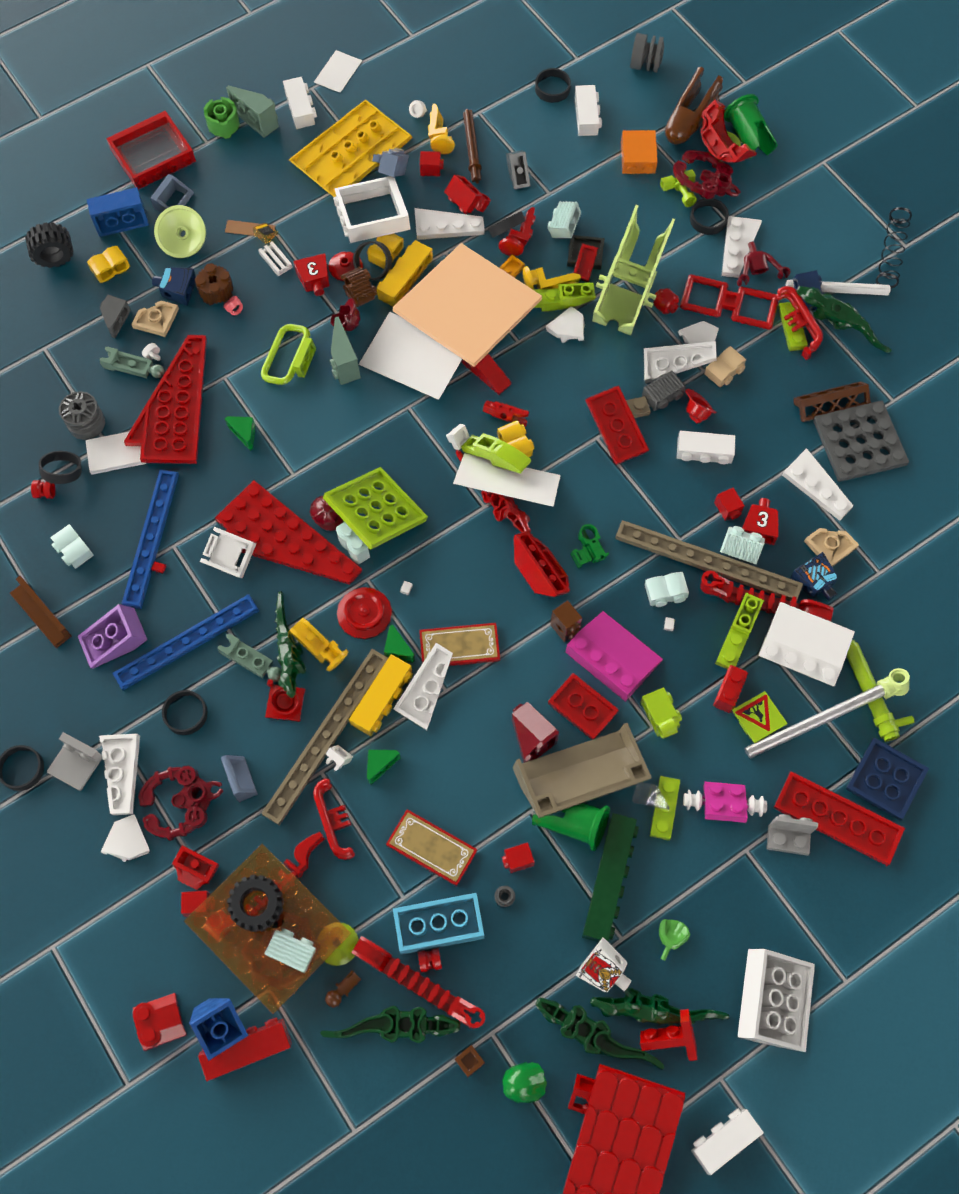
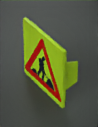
M766 691L732 709L739 720V724L754 743L788 724Z

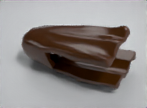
M703 67L697 68L665 127V136L668 142L674 145L686 142L702 125V111L714 100L720 102L719 93L723 88V78L718 75L696 112L688 108L701 90L700 78L704 72Z

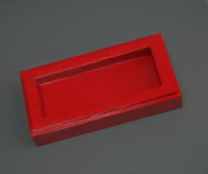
M582 243L574 269L575 274H580V280L589 282L598 247Z

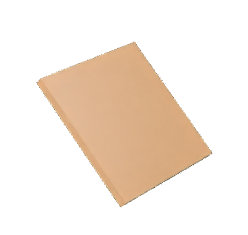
M461 243L393 307V312L475 367L542 300V295Z

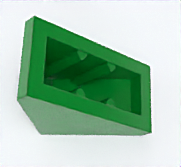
M227 416L224 418L227 427L251 451L254 445L256 429L253 417Z
M392 624L389 626L384 655L389 658L392 654L404 662L413 663L415 661L414 653Z
M368 750L367 780L370 785L401 759L400 753L397 750Z

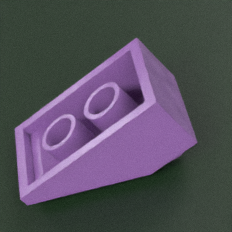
M118 604L78 635L88 664L92 669L135 650L148 640L135 609Z

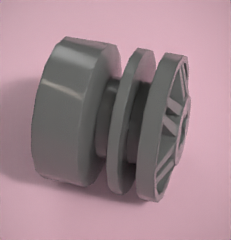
M636 33L630 68L641 70L643 63H647L646 69L650 71L651 64H654L653 72L657 73L664 54V37H660L658 44H655L656 36H653L651 43H648L647 34Z
M78 391L72 392L61 401L59 415L71 435L77 439L87 440L98 436L103 431L105 416L94 396L88 392Z

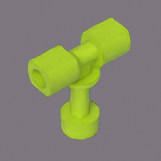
M692 169L685 171L684 173L689 177V180L695 182L696 175ZM671 175L661 178L660 186L662 190L667 191L675 188L676 191H680L683 195L682 202L685 207H691L696 203L697 198L694 193L689 192L685 185H680L681 183L676 177L674 178Z

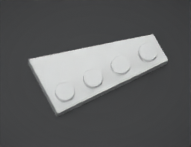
M414 208L417 240L485 235L482 216Z
M728 217L721 276L739 278L744 266V257L750 252L748 243L755 240L762 220Z
M716 341L644 348L645 384L659 379L671 370L677 374L717 361Z
M807 448L782 474V476L839 521L853 507L852 503Z
M437 643L393 708L396 712L426 731L453 655L452 652Z
M140 735L99 736L103 747L102 759L105 762L106 770L104 773L108 783L107 794L110 814L132 815Z

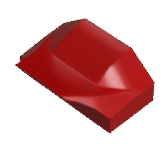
M183 845L172 862L177 871L178 881L195 890H198L204 884H208L219 867L218 863Z

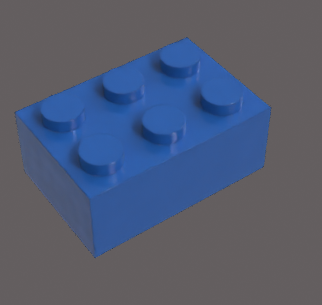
M137 187L86 199L91 219L99 237L149 225L146 210Z

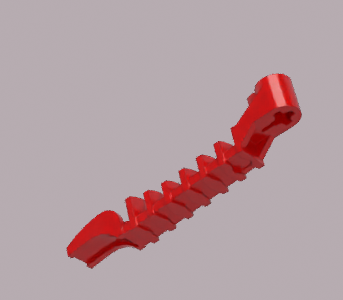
M714 571L704 572L701 578L700 588L704 593L718 596L727 603L732 602L739 606L745 594L748 593L764 600L760 610L766 611L769 614H775L779 603L782 602L831 622L834 608L814 600L804 599L799 604L796 603L797 598L794 596L791 601H787L785 595H782L780 599L776 598L774 593L768 596L764 595L762 590L760 593L754 592V588L745 590L744 585H740L739 588L734 587L732 581L719 576Z
M320 832L309 836L296 846L294 856L300 864L298 867L289 859L283 862L292 872L288 875L281 869L278 875L283 881L279 883L276 879L272 880L281 890L282 894L286 892L290 885L292 886L298 877L301 878L303 872L309 868L308 861L311 852L325 840ZM256 895L253 901L258 905L254 908L251 904L247 903L244 907L246 913L250 916H259L268 906L267 896L262 899ZM219 909L208 918L203 925V929L217 942H220L238 925L231 919V915L228 916L222 909Z
M361 936L351 953L368 963L379 972L386 974L388 978L394 979L399 985L402 984L407 990H411L417 996L426 999L428 1003L437 1006L439 1010L445 1011L447 1015L469 1028L476 1029L484 1024L485 1013L482 1009L459 996H453L449 990L445 991L439 984L431 982L428 977L425 978L420 975V972L410 969L409 965L405 966L400 962V959H394L389 952ZM477 1012L480 1022L476 1021L472 1024V1018L467 1013L473 1015Z

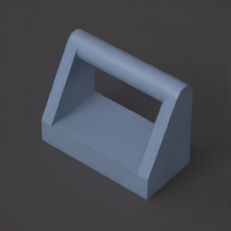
M168 174L150 199L154 209L163 212L169 208L166 203L175 190L184 193V196L177 204L183 206L187 204L194 192L177 178Z
M233 755L221 757L232 792L238 802L258 795L245 757Z

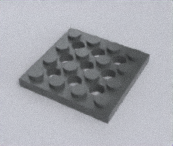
M883 400L814 416L813 422L838 482L908 465L909 460ZM867 419H873L875 424L868 423ZM850 423H856L859 428L851 427ZM832 427H839L842 432H836ZM873 434L881 435L882 439L874 438ZM856 438H862L865 443H858ZM839 442H845L848 447H841ZM880 450H887L889 455L882 454ZM867 453L871 455L872 459L864 458L863 454ZM845 458H852L855 463L850 464Z

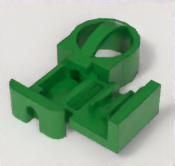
M592 524L583 525L578 532V538L583 544L582 549H575L570 554L578 569L588 562L597 563L602 561L609 555V552L605 553L599 542L601 537L597 528ZM585 529L593 532V539H589Z

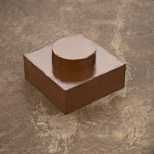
M472 1045L454 1059L467 1077L485 1064Z

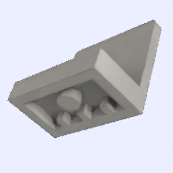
M63 732L59 738L64 743L63 748L47 770V773L81 791L102 760V755L92 747Z
M785 814L775 817L768 825L767 850L808 856L810 854L811 833L818 828V823L812 822L813 820L810 818L792 819V816Z

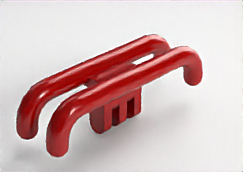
M791 286L779 288L775 298L777 300L788 299L795 311L787 314L784 319L787 321L793 318V320L787 323L789 327L796 324L791 329L792 332H796L803 327L807 328L814 340L808 348L812 353L815 352L823 340L821 328L803 299L797 294L795 288Z
M323 779L316 784L313 795L329 846L337 858L342 860L352 859L355 856L351 847H339L334 832L351 825L350 820L341 821L349 817L348 813L339 815L340 812L346 810V807L342 805L327 811L323 795L332 788V784L329 779Z

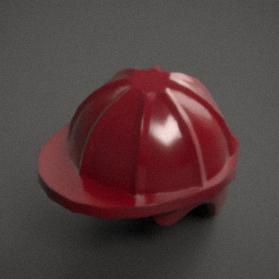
M350 298L345 305H340V312L331 316L330 323L332 326H334L335 317H339L345 331H352L357 328L360 322V312L356 308V302L353 298Z
M323 496L317 497L311 503L310 515L319 527L326 531H333L343 523V519L323 499Z

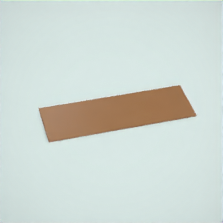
M233 220L227 221L225 229L226 233L273 238L274 234L264 235L256 228L264 224ZM268 225L272 230H275L276 225Z

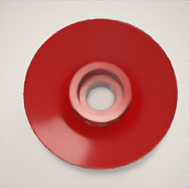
M340 252L331 258L328 267L330 274L335 279L344 281L340 276L355 269L353 264L354 253ZM359 257L360 267L363 269V263Z

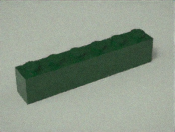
M615 813L611 816L582 938L599 942L602 938H605L607 941L609 939L613 940L615 927H612L613 919L618 918L620 911L617 902L618 898L622 899L625 886L621 885L623 878L627 879L630 868L626 864L627 859L632 858L634 846H631L632 838H637L639 826H635L637 819Z

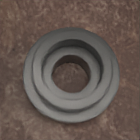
M509 886L499 887L495 892L496 903L501 907L511 906L515 901L514 890ZM506 893L509 895V899L502 900L501 895Z

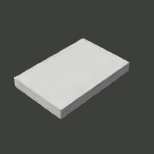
M129 432L86 440L91 475L146 464L140 461L141 446H125L124 440Z

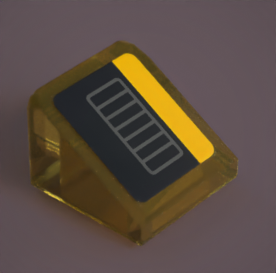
M267 223L253 227L254 235L265 244L278 235V232Z

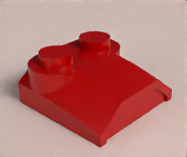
M176 993L147 1003H140L133 1007V1019L143 1051L187 1036L178 1007Z

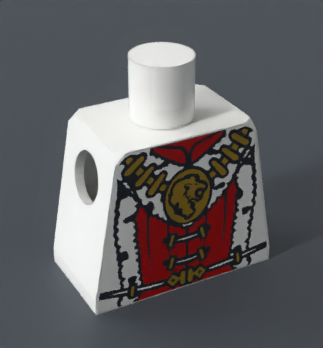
M605 938L599 941L576 974L577 977L604 992H608L614 984L625 991L632 981L623 974L627 961Z

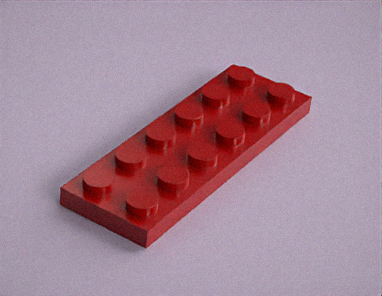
M792 771L789 773L773 807L786 815L792 816L793 819H812V822L818 823L817 831L886 866L890 865L905 830L904 827Z

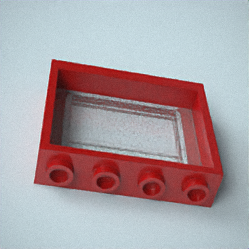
M166 111L106 138L112 153L135 188L137 187L138 189L196 162L192 148Z

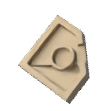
M159 301L153 307L148 309L142 308L138 310L132 322V327L166 337L179 310L178 305Z
M819 528L804 540L816 555L823 552L832 567L859 546L846 531L838 530V532L823 528Z

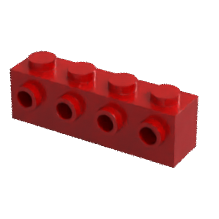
M272 1018L265 1022V1026L260 1028L252 1026L246 1029L247 1037L211 1060L207 1059L202 1049L198 1059L206 1082L291 1048L292 1041L284 1019Z

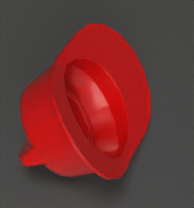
M691 389L685 390L690 398L686 411L693 421L699 424L707 420L712 413H717L700 394Z

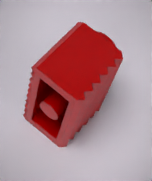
M730 665L713 706L731 713L739 699L748 672Z

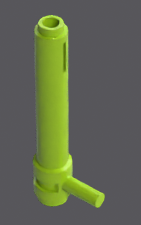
M852 640L846 656L862 692L876 687L877 684L859 644ZM883 697L868 703L874 717L873 722L880 731L878 733L885 742L900 737L899 727L914 723L913 716L895 720L893 714L889 712Z

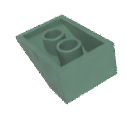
M229 85L226 87L229 99L234 102L237 108L238 116L262 137L265 138L279 127L278 116L275 111L276 106L271 99L260 93Z
M335 317L331 345L332 359L329 361L334 379H338L340 385H343L361 377L355 352L339 317Z

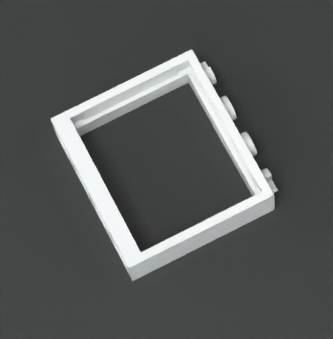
M388 176L335 188L336 197L333 198L338 216H340L344 235L349 237L350 243L410 230L409 216L394 177ZM387 194L391 195L398 216L351 226L344 204Z

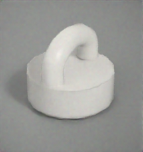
M413 101L409 106V112L415 118H420L427 112L426 106L422 101Z
M155 343L148 344L143 349L142 356L146 359L160 361L161 357L158 355L160 348Z

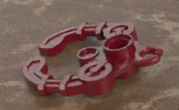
M689 150L682 156V160L688 164L694 163L695 160L708 161L716 169L715 173L709 170L702 171L700 179L703 181L702 184L689 180V177L684 173L687 168L686 163L678 160L674 164L673 172L681 183L680 185H685L690 188V191L698 193L706 199L714 198L715 194L718 196L727 194L737 197L741 193L738 187L732 184V167L713 157L709 152Z
M191 766L168 767L165 771H156L143 785L138 796L140 806H152L155 800L154 789L163 783L162 780L170 778L171 781L177 779L184 788L172 797V805L179 809H188L185 813V822L179 823V828L173 830L171 827L162 828L159 818L154 814L144 817V828L151 834L172 841L175 837L187 836V834L196 828L204 826L207 822L206 810L210 801L223 793L222 788L217 793H212L211 788L213 786L221 787L222 783L218 781L206 783L199 777L197 770ZM202 790V796L197 799V793Z

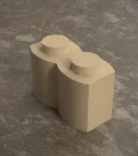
M730 346L717 357V361L711 362L706 367L705 375L719 387H722L724 384L728 385L733 380L734 375H739L744 371L746 359Z

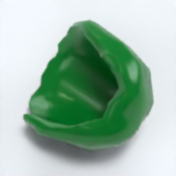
M524 1062L506 1070L502 1079L503 1092L507 1098L517 1103L538 1101L546 1093L545 1088L547 1086L544 1071L539 1063Z

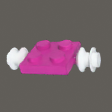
M705 781L703 797L699 790L696 794H692L688 790V794L684 793L683 805L687 806V810L693 806L698 811L704 805L705 819L746 823L748 819L747 809L751 816H753L754 812H758L760 817L767 811V801L763 799V796L759 800H755L754 795L746 800L745 785Z

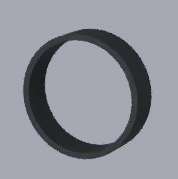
M549 68L537 75L535 92L541 100L556 103L566 99L570 93L571 79L565 71ZM547 77H558L563 79L568 87L562 93L548 94L538 87V83Z
M704 198L693 205L690 222L696 231L706 235H714L726 227L729 212L723 202L714 198ZM711 206L723 213L725 221L718 226L707 227L698 223L693 213L700 207Z
M522 211L489 227L488 230L492 238L526 220Z
M378 241L364 242L354 252V268L360 267L359 257L362 249L366 245L373 243L383 250L386 257V266L380 276L370 278L369 280L384 278L392 266V256L389 249Z
M59 450L46 453L39 460L40 476L45 481L53 484L71 483L81 476V459L69 451ZM59 460L69 461L78 466L74 471L66 474H53L43 469L46 464Z
M181 690L173 693L166 699L162 707L164 723L172 732L179 735H190L197 732L207 720L208 710L205 702L200 695L190 690ZM193 696L198 698L203 704V714L200 721L195 726L185 730L171 727L167 722V710L170 704L179 697Z
M16 745L2 753L0 756V782L14 791H24L32 788L40 781L44 772V761L33 748L26 745ZM22 750L34 752L38 759V769L35 776L23 785H8L2 775L3 765L8 757Z

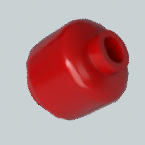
M669 288L659 289L655 293L657 296L653 305L662 314L674 313L678 309L679 297Z

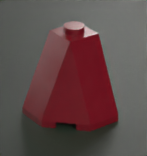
M530 703L519 704L513 709L512 722L523 763L539 758L557 744L559 731Z

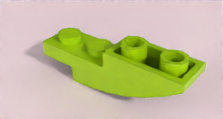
M593 283L559 284L558 288L532 289L542 295V300L534 307L541 308V312L579 306L596 298Z
M484 433L480 437L471 435L461 446L465 453L489 459L493 466L520 474L531 462L528 456L515 447Z
M748 593L745 594L716 660V665L726 669L730 665L736 667L764 600Z

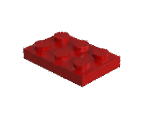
M574 673L548 700V704L592 740L596 739L619 712L618 708Z

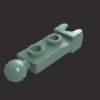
M105 347L109 357L100 358L101 366L112 371L117 370L147 378L149 373L154 378H161L165 373L161 365L156 364L153 366V361L150 359L120 352L118 349Z
M231 634L226 635L231 643L229 647L218 646L220 654L262 679L267 673L268 678L272 679L273 682L280 680L282 670L279 667H271L273 660L241 642Z

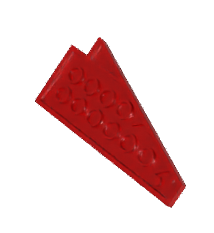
M188 335L125 438V446H141V463L197 464L207 343L206 335Z
M255 480L215 517V520L226 529V532L256 543L252 556L349 585L362 573V568Z

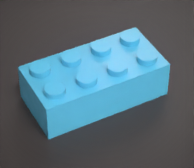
M477 893L393 908L401 955L484 939Z

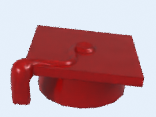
M268 679L267 685L270 687L265 718L300 722L305 688L296 687L295 696L290 698L282 687L275 685L272 679Z

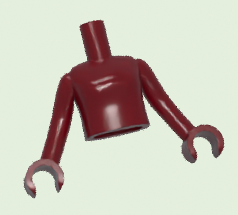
M754 241L748 243L750 253L744 257L743 274L737 280L738 286L742 285V280L745 282V285L748 284L750 280L748 276L749 268L752 275L767 272L769 270L767 261L779 271L777 275L779 279H782L783 273L788 278L791 273L788 267H782L768 253L757 251Z

